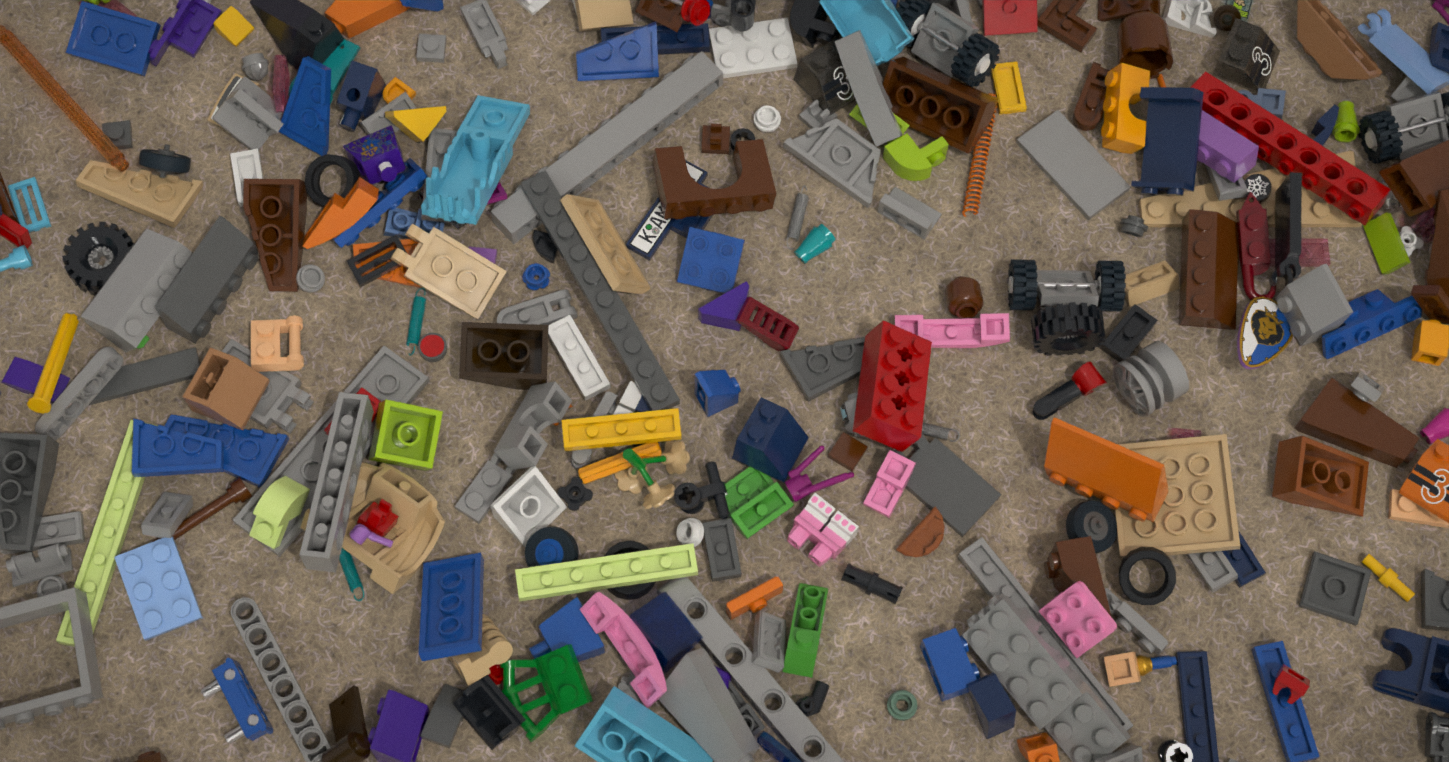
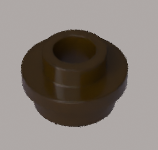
M1222 5L1214 13V23L1222 31H1232L1240 24L1241 13L1233 5ZM1229 15L1232 17V20L1224 22L1222 17Z

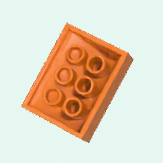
M1053 418L1044 465L1046 474L1049 475L1048 479L1059 486L1070 485L1075 488L1078 494L1084 497H1097L1102 500L1101 502L1111 509L1117 510L1118 507L1122 508L1138 521L1144 522L1147 519L1154 522L1169 492L1164 464L1060 419Z

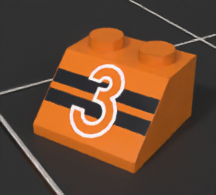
M1437 439L1422 454L1400 488L1399 493L1449 523V445Z

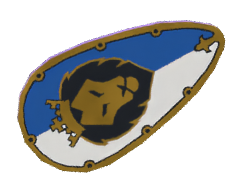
M1263 296L1256 297L1247 304L1243 312L1238 331L1237 352L1240 364L1246 369H1257L1265 366L1276 358L1293 338L1290 325L1284 314L1279 310L1276 301Z

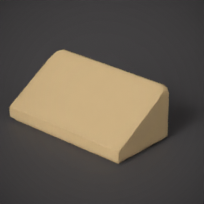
M1166 261L1126 274L1125 300L1128 306L1131 307L1134 304L1137 305L1180 289L1179 274Z

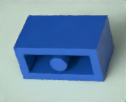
M954 628L922 639L920 648L941 701L943 702L968 693L966 684L980 679V674L976 664L969 661L966 654L969 652V647L962 635L959 636L957 629Z

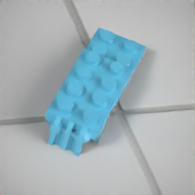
M477 96L458 129L457 136L453 138L452 144L449 145L447 153H445L441 171L439 172L438 167H433L431 178H426V198L421 205L422 215H428L434 219L443 218L444 221L449 222L453 220L460 224H477L513 156V145L530 115L529 104Z

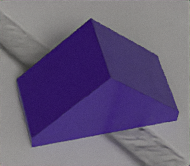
M747 281L698 309L699 321L707 325L740 331L742 325L736 322V319L746 298L749 297V284Z

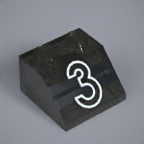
M1236 18L1212 76L1258 93V88H1266L1280 50L1261 27Z
M840 36L801 58L793 78L813 101L816 99L819 101V107L823 111L827 108L830 111V115L856 100L835 44L836 40L841 39Z

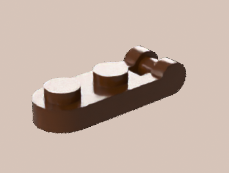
M1093 62L1073 114L1075 126L1084 131L1095 129L1104 112L1103 103L1106 98L1105 82L1096 79V77L1105 80L1110 70L1100 67L1101 64Z

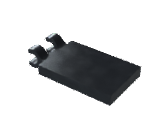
M1290 172L1275 192V271L1269 278L1271 286L1277 284L1278 276L1285 279L1286 287V285L1293 282V278L1296 279L1301 273L1299 256L1301 254L1302 173Z

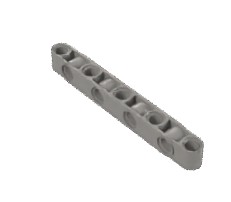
M688 577L670 579L657 590L660 598L701 647H705L704 649L717 666L729 673L734 686L742 693L744 698L776 736L781 739L782 743L798 762H844L765 667L752 663L753 653ZM693 608H698L703 611L704 615L699 619H693L688 615V612ZM731 653H736L741 656L742 661L738 664H730L726 657ZM773 698L780 702L781 707L772 711L766 708L764 703L766 700ZM807 745H815L819 748L820 754L817 757H809L805 754L804 748Z

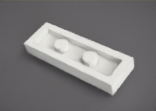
M568 315L550 324L548 337L584 400L586 401L610 389L607 377L572 317Z

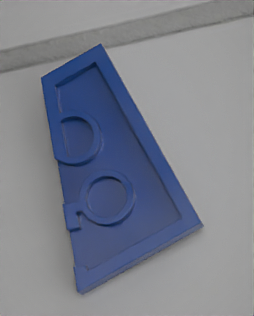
M133 418L132 475L134 477L224 472V444L222 440L190 432L183 433L171 430L166 426H155Z

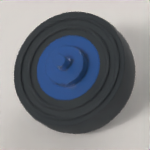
M559 527L539 529L529 538L525 547V560L528 567L576 561L579 557L576 540L568 531Z

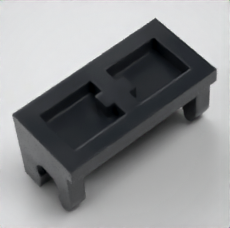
M488 675L463 691L464 695L453 703L491 750L515 734L526 720Z

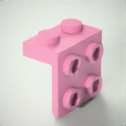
M1077 581L1064 592H1060L1039 610L1040 614L1076 658L1117 629L1116 622L1081 581Z

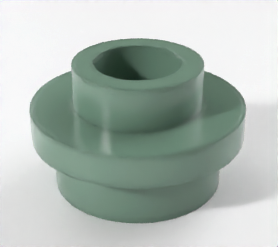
M898 690L888 698L887 710L894 719L905 721L912 718L916 713L917 700L912 693L906 690ZM898 701H905L908 708L901 711L897 708L896 703Z

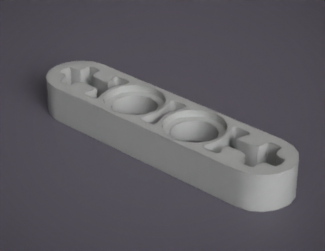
M105 347L96 353L51 405L50 412L44 413L35 425V432L48 435L55 441L60 438L119 371L123 364V357L113 347Z

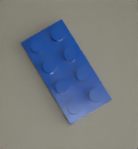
M481 552L423 563L419 656L422 661L482 651L484 559Z

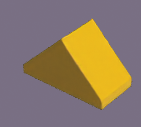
M446 106L386 111L385 117L413 141L424 142L447 110Z

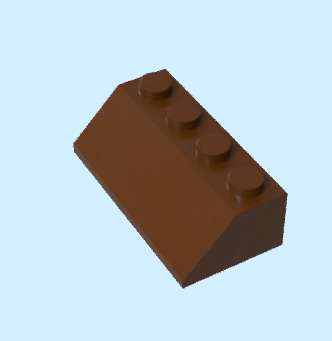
M906 57L890 61L883 81L884 89L893 106L891 110L895 115L909 124V127L930 137L938 139L943 136L950 146L968 154L971 153L990 124L998 102V98Z
M1189 209L1182 220L1179 325L1236 330L1237 222L1216 211Z

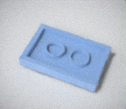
M173 536L171 538H161L114 557L145 641L203 618Z

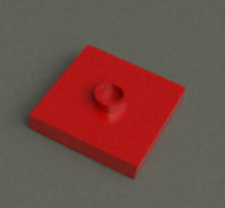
M982 0L984 36L1038 32L1037 0Z

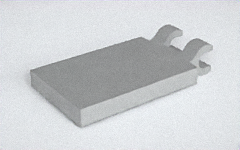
M231 339L221 352L235 356L251 367V350ZM287 371L259 372L267 377L270 382L250 419L267 429L272 423H275L290 434L297 424L293 422L294 419L290 415L285 413L294 402L308 411L314 401L309 399L311 396L307 392L299 389L302 384L300 379Z

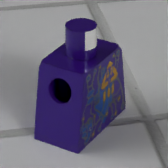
M392 125L343 146L348 159L354 162L360 171L361 177L370 184H375L382 180L386 182L393 181L398 173L406 169L402 151Z

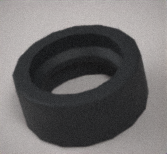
M326 154L317 157L310 163L305 174V187L310 198L321 206H326L330 200V197L324 195L320 188V176L324 169L330 165H338L346 173V187L340 195L345 198L359 177H361L360 171L353 161L343 156Z
M630 540L619 542L610 547L604 556L650 549L642 543ZM655 582L642 583L633 587L608 588L607 590L617 598L633 600L648 594L655 585Z
M1139 547L1130 551L1122 559L1119 567V584L1124 594L1131 601L1141 605H1155L1163 602L1173 592L1176 584V571L1171 559L1163 551L1154 547ZM1142 559L1157 561L1165 572L1163 585L1152 593L1140 592L1130 582L1129 573L1132 566Z

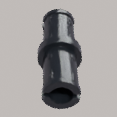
M848 563L841 581L848 582L865 590V594L869 596L872 593L893 604H896L903 589L902 586L878 577L879 574L876 572L871 574Z

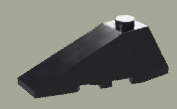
M299 0L250 1V4L287 62L297 71L304 57L309 56L323 64L344 40V37L333 22Z

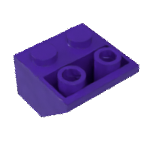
M388 689L386 698L382 697L378 704L377 715L380 716L377 727H372L368 737L371 746L370 750L378 762L416 761L422 741L420 735L430 714L428 705Z

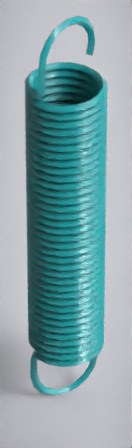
M418 291L413 301L406 341L407 346H409V343H415L418 346L426 298L417 296Z
M342 548L339 560L350 591L354 593L355 588L361 587L363 599L364 587L353 558L349 552Z

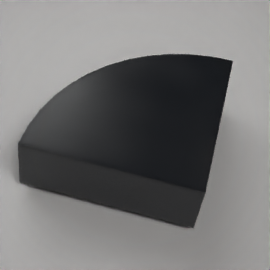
M534 230L533 240L536 251L542 255L543 259L554 263L558 249L547 232Z

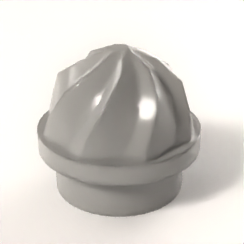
M255 53L242 58L244 64L242 71L250 79L262 80L268 74L269 62L264 58L263 53Z

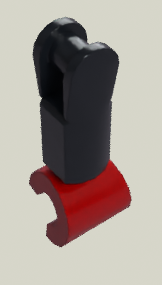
M1091 361L1086 362L1073 374L1072 380L1067 381L1050 392V394L1037 400L1034 404L1033 415L1038 420L1047 419L1058 410L1063 409L1080 398L1081 393L1083 396H1087L1093 393L1095 388L1103 386L1107 382Z

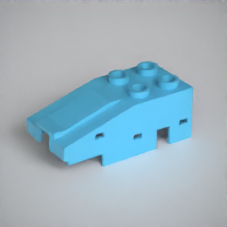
M891 0L819 1L842 37L861 30L877 66L893 59L902 52L907 44L914 40Z

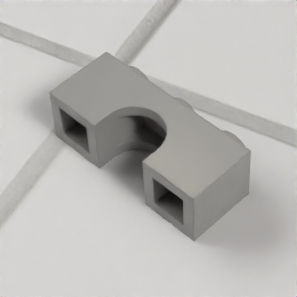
M556 382L530 387L494 449V452L511 470L537 465L548 445L539 434L547 426L561 422L572 402L570 397Z

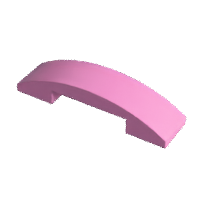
M1009 313L980 314V318L923 319V315H895V326L931 341V348H978L1010 342Z
M597 592L583 605L580 611L596 634L605 631L636 677L630 685L645 707L649 708L667 691L666 681L657 656L633 620L616 603L602 593Z

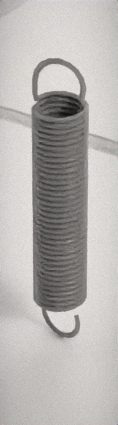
M798 193L796 196L786 237L788 248L789 237L795 238L797 241L799 240L809 199L806 194Z
M923 422V435L947 440L949 431L954 430L958 433V438L950 441L956 442L960 437L959 432L955 429Z

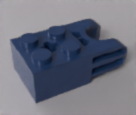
M1397 628L1385 630L1381 640L1383 648L1400 656L1404 661L1405 670H1381L1373 677L1372 687L1374 690L1449 713V641L1434 636L1428 638Z

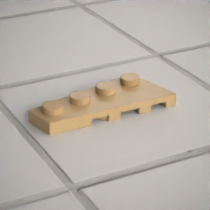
M93 160L89 161L75 180L79 188L173 228L178 225L203 187V182L193 179L192 182L183 181L178 176L173 175L161 178L160 176L152 175L151 171L140 169V172L126 170L125 166Z

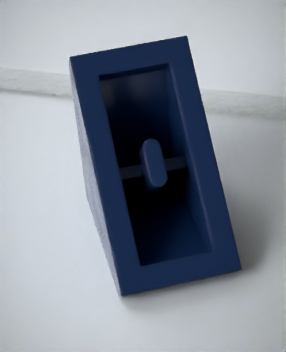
M994 672L966 684L986 739L1014 728L1016 709Z

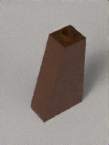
M1449 140L1379 171V174L1409 217L1431 209L1437 202L1438 190L1449 188Z
M1333 378L1329 380L1294 428L1298 432L1395 468L1403 461L1407 464L1411 461L1418 451L1414 446L1420 439L1373 405L1357 397L1351 390Z

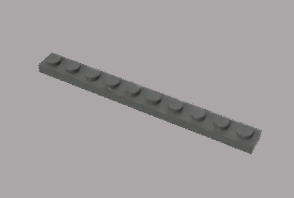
M547 171L521 182L523 191L650 410H665L680 404L678 395L617 291L612 290L561 203L562 197Z

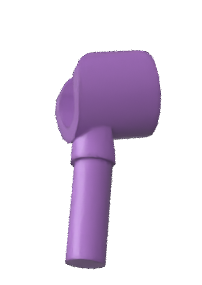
M363 524L355 525L349 533L351 539L360 545L367 538L390 548L393 544L392 540L371 532Z

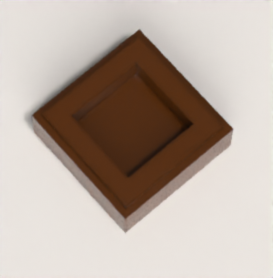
M843 432L828 454V458L853 472L867 451L868 446Z

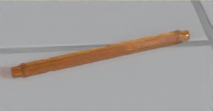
M0 25V44L5 47L105 157L109 164L115 166L120 172L125 171L129 167V163L124 158V154L17 37L3 25Z

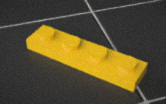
M678 408L562 420L565 451L682 440Z

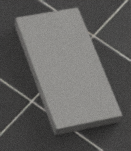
M1059 110L1034 126L1016 141L1018 146L1087 220H1090L1130 190L1131 186Z

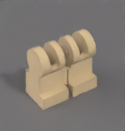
M483 614L482 651L450 656L448 659L469 686L491 673L489 668L493 665H500L508 661L512 655L513 648L490 617Z

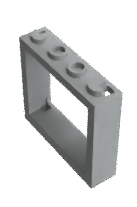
M74 587L0 608V629L69 610L81 687L0 708V730L4 729L5 724L29 723L35 720L34 716L45 714V716L58 715L64 712L63 708L70 706L75 708L87 707V704L92 703L93 700L103 698L87 594Z

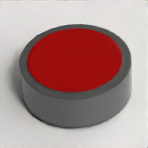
M438 333L424 335L418 343L420 356L428 362H437L443 359L447 353V344L444 337Z

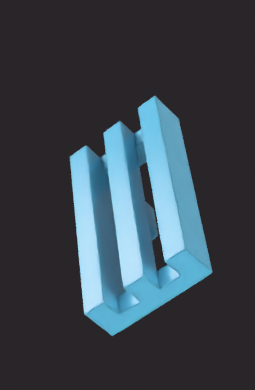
M35 177L8 185L20 225L28 229L29 232H36L41 230V228L51 227ZM30 185L32 186L42 217L40 221L37 220L27 186ZM19 189L22 190L32 224L29 225L26 223L16 192Z

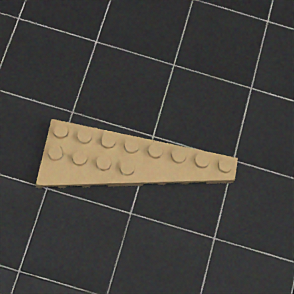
M1354 151L1336 154L1355 166ZM1276 168L1243 175L1244 181L1253 174H1262L1270 180L1271 194L1260 205L1262 208H1267L1268 227H1275V192L1287 175L1280 173ZM1212 183L1195 186L1194 192L1184 191L1183 196H1172L1164 193L1140 199V218L1144 219L1143 224L1148 227H1182V220L1189 209L1216 211L1237 222L1236 211L1241 209L1246 198L1219 201ZM1302 186L1301 227L1362 226L1360 222L1351 219L1346 213L1328 204L1323 198Z

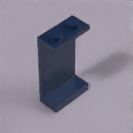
M1141 87L1140 98L1148 101L1141 181H1132L1131 183L1132 187L1141 189V194L1157 195L1158 190L1167 191V195L1183 196L1184 191L1194 192L1204 92L1195 88Z

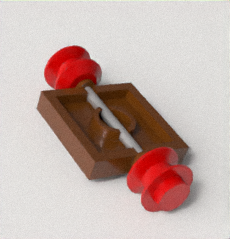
M641 0L635 12L678 32L684 20L696 26L703 24L709 17L710 5L707 0Z

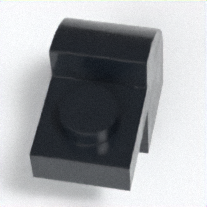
M795 0L790 12V22L795 32L806 45L814 48L816 41L824 45H831V43L835 44L836 40L843 38L834 24L825 22L828 14L820 4V0Z

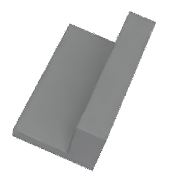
M894 187L889 195L886 193L879 201L877 211L924 240L942 215L897 187Z

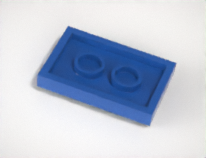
M81 1L66 53L145 77L150 62L148 51L153 41L157 39L161 25L157 22Z

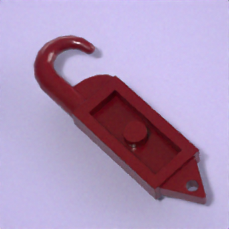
M1250 192L1241 209L1236 211L1243 289L1245 295L1250 300L1262 296L1272 299L1276 293V285L1271 286L1270 291L1265 295L1258 294L1254 288V276L1265 273L1269 269L1271 260L1267 208H1262L1256 197Z

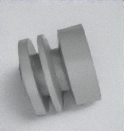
M1154 341L1139 350L1137 356H1129L1125 361H1120L1113 367V377L1118 390L1129 402L1133 411L1142 417L1148 416L1154 410L1162 408L1165 403L1164 401L1172 402L1186 394L1189 390L1188 376L1181 361L1174 351L1161 341Z

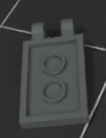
M921 433V438L911 445L916 452L909 460L915 462L916 465L905 488L930 510L936 506L942 514L943 521L963 537L1000 498L1001 494L937 438L929 443ZM896 449L893 451L906 458V456L901 451H898Z

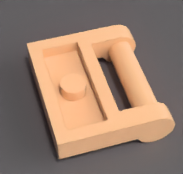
M293 315L287 319L251 320V367L258 372L296 371L304 367V357L301 355L300 331L303 329V319L300 316ZM280 333H289V355L287 357H281Z

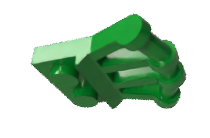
M572 644L565 645L535 659H509L505 663L500 664V668H503L502 692L526 719L521 727L527 733L526 738L530 742H533L544 733L559 716L593 702ZM536 667L539 675L515 685V668ZM542 683L546 695L522 705L518 693ZM550 703L552 710L537 725L526 714Z

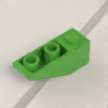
M799 583L785 655L784 673L812 678L828 588Z

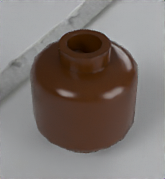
M960 276L952 280L945 288L948 311L953 316L961 319L972 318L982 309L984 301L981 287L977 280Z

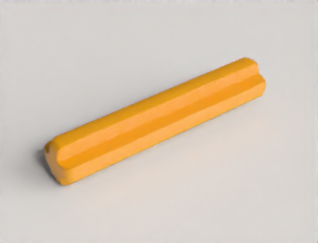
M658 442L645 443L632 448L641 458L657 457L662 454ZM623 452L581 467L578 473L580 479L583 480V484H588L628 469L632 465L623 458Z

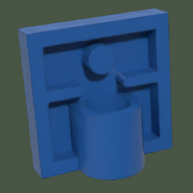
M689 227L677 282L722 293H727L734 289L745 240Z

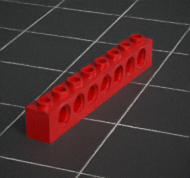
M1205 71L1190 87L1204 92L1202 105L1204 112L1259 146L1257 158L1264 160L1284 175L1288 176L1290 172L1302 173V186L1305 189L1312 191L1323 198L1328 204L1340 209L1351 219L1357 220L1365 226L1383 206L1391 189Z

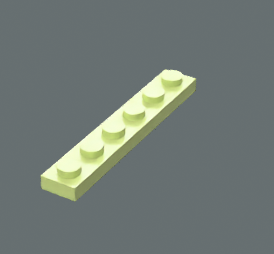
M694 543L515 569L519 601H527L698 575Z

